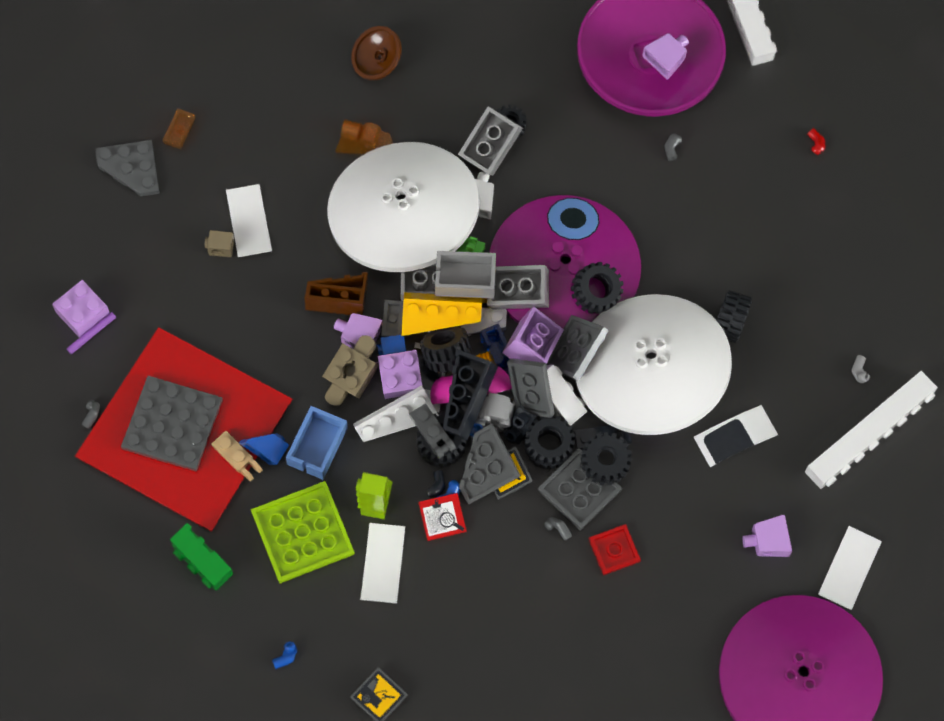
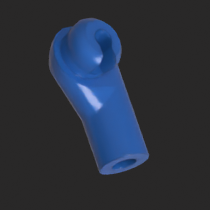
M286 642L282 656L272 659L275 669L291 664L294 661L297 653V647L294 642Z

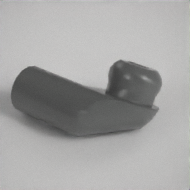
M676 133L670 135L664 144L668 161L677 159L674 148L682 142V137Z
M89 400L86 404V408L90 411L82 422V425L88 429L94 424L100 410V404L94 400Z
M550 517L549 520L544 522L547 530L557 529L564 541L572 537L564 521Z

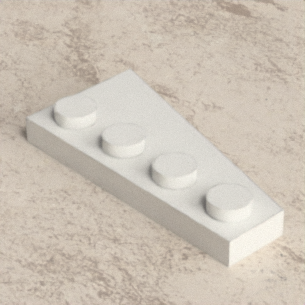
M421 385L355 422L353 426L362 441L366 442L416 426L409 413L424 404H427L433 414L439 415Z

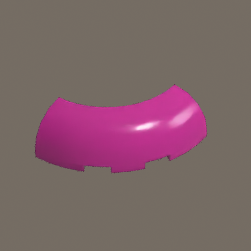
M501 367L497 368L487 394H496L512 389L510 378ZM442 376L434 382L430 392L432 404L449 402V388L452 385L453 376Z

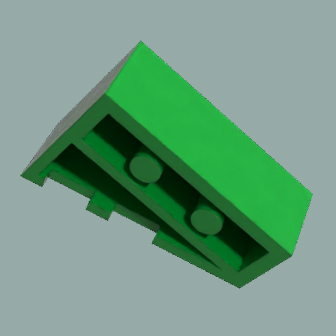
M187 522L170 539L175 550L173 554L180 561L184 559L189 564L187 568L194 575L198 573L202 577L201 582L208 589L212 587L216 591L233 575L232 569L215 551H212L204 543L205 540L202 537H198L192 531V527Z

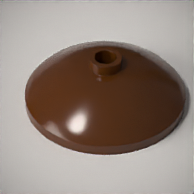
M375 26L363 32L355 42L352 50V65L357 74L367 80H379L389 75L398 64L401 56V42L398 35L385 26Z

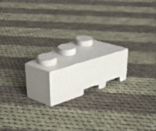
M546 365L555 413L553 416L555 418L557 416L561 417L560 421L566 420L568 422L567 426H571L587 412L584 407L585 403L574 394L572 385L564 380L562 372L557 366Z

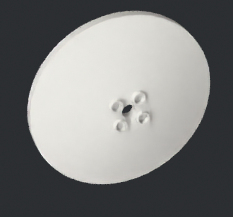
M394 143L376 148L362 155L342 172L329 196L327 207L328 222L336 243L356 262L380 271H414L435 264L437 261V251H456L465 242L477 221L479 194L472 173L451 152L426 143ZM399 195L406 196L404 199H396Z
M642 295L618 302L609 310L603 311L592 321V323L603 326L609 331L605 340L596 351L594 358L587 366L584 375L579 381L576 380V384L585 404L605 423L634 434L659 435L671 433L686 428L702 419L717 405L724 395L732 369L730 345L724 330L716 319L697 304L670 295ZM648 353H655L656 357L649 359L646 355Z

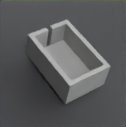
M437 251L435 296L494 298L496 253Z

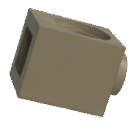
M210 230L209 237L205 238V248L208 249L209 255L232 258L234 246L233 232Z

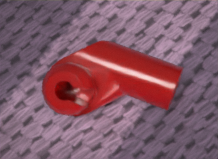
M815 128L811 129L807 135L815 142L812 151L819 155L825 150V139Z

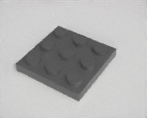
M571 315L546 365L557 366L563 375L579 381L590 361L594 358L599 346L605 340L609 330L598 324Z
M578 448L538 487V491L581 531L622 490V487L615 481L613 485H608V483L600 485V481L594 483L591 477L588 479L586 471L583 472L582 450Z

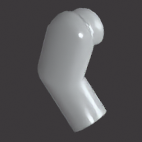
M857 355L851 371L857 382L865 383L869 380L870 375L863 370L866 358L861 355Z

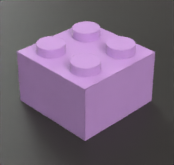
M83 280L52 304L55 312L79 338L110 313L107 305Z
M417 350L378 356L385 399L404 396L422 385Z

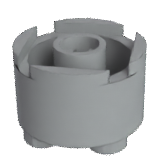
M489 393V397H485L475 423L481 424L483 428L494 424L497 432H503L504 428L511 426L515 402H510V398L507 396Z

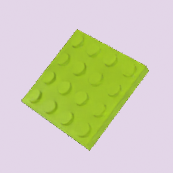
M326 481L251 509L279 584L355 555Z

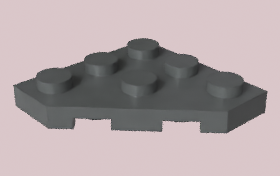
M152 140L95 148L97 165L100 170L107 172L115 180L134 190L139 196L160 194Z
M490 424L474 433L473 443L459 486L468 505L521 477L494 424Z

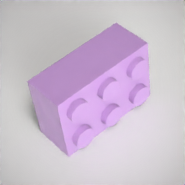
M533 306L520 320L503 353L509 359L547 363L564 329Z

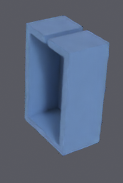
M310 406L286 456L287 465L304 471L306 468L308 474L323 480L348 429L347 420Z

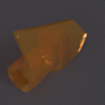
M345 119L341 129V139L335 152L366 154L376 148L394 143L390 134L381 131V128L376 124L365 123V125H362L361 123Z

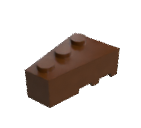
M368 272L351 277L350 275H345L344 278L333 280L332 278L308 281L305 293V310L351 315L352 313L363 315L368 287Z

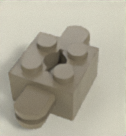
M362 335L353 349L343 343L322 376L332 382L325 394V399L329 404L340 406L348 393L360 399L379 367L377 363L369 359L376 348V342L370 336Z

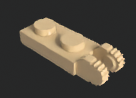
M227 431L212 443L213 448L238 473H241L249 481L254 478L245 469L248 464L258 473L263 470Z

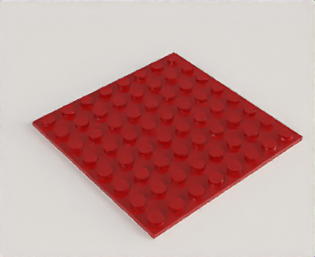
M158 327L75 457L211 532L245 478L213 448L212 443L225 431L238 443L243 439L272 434L293 399ZM147 376L222 397L223 401L197 472L121 449ZM243 447L253 457L254 460L257 459V456L255 454H253L248 449ZM248 464L245 469L249 471L252 466Z

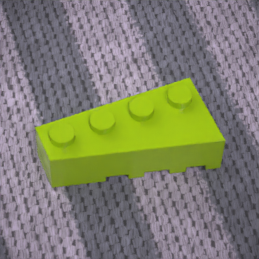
M363 473L362 479L358 478L356 491L358 508L361 509V515L385 519L393 483L388 477Z

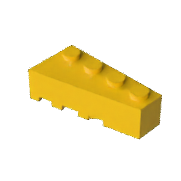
M404 292L401 336L481 322L482 298L446 297L428 293Z

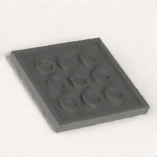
M147 376L121 449L197 472L221 407L222 397Z

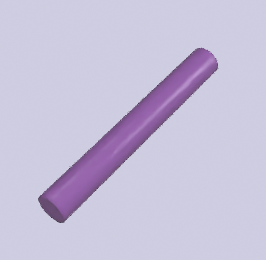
M112 312L109 313L66 348L67 351L73 354L116 319V316Z

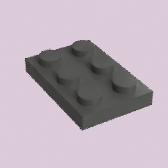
M511 358L507 364L516 410L522 405L531 414L551 418L555 413L546 363Z

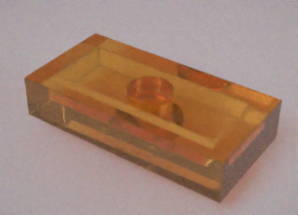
M177 109L163 138V143L181 149L196 118L195 114Z

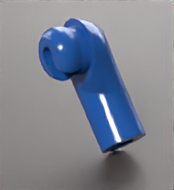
M456 480L450 481L446 494L437 497L454 493L459 495L461 491L459 488L460 484Z

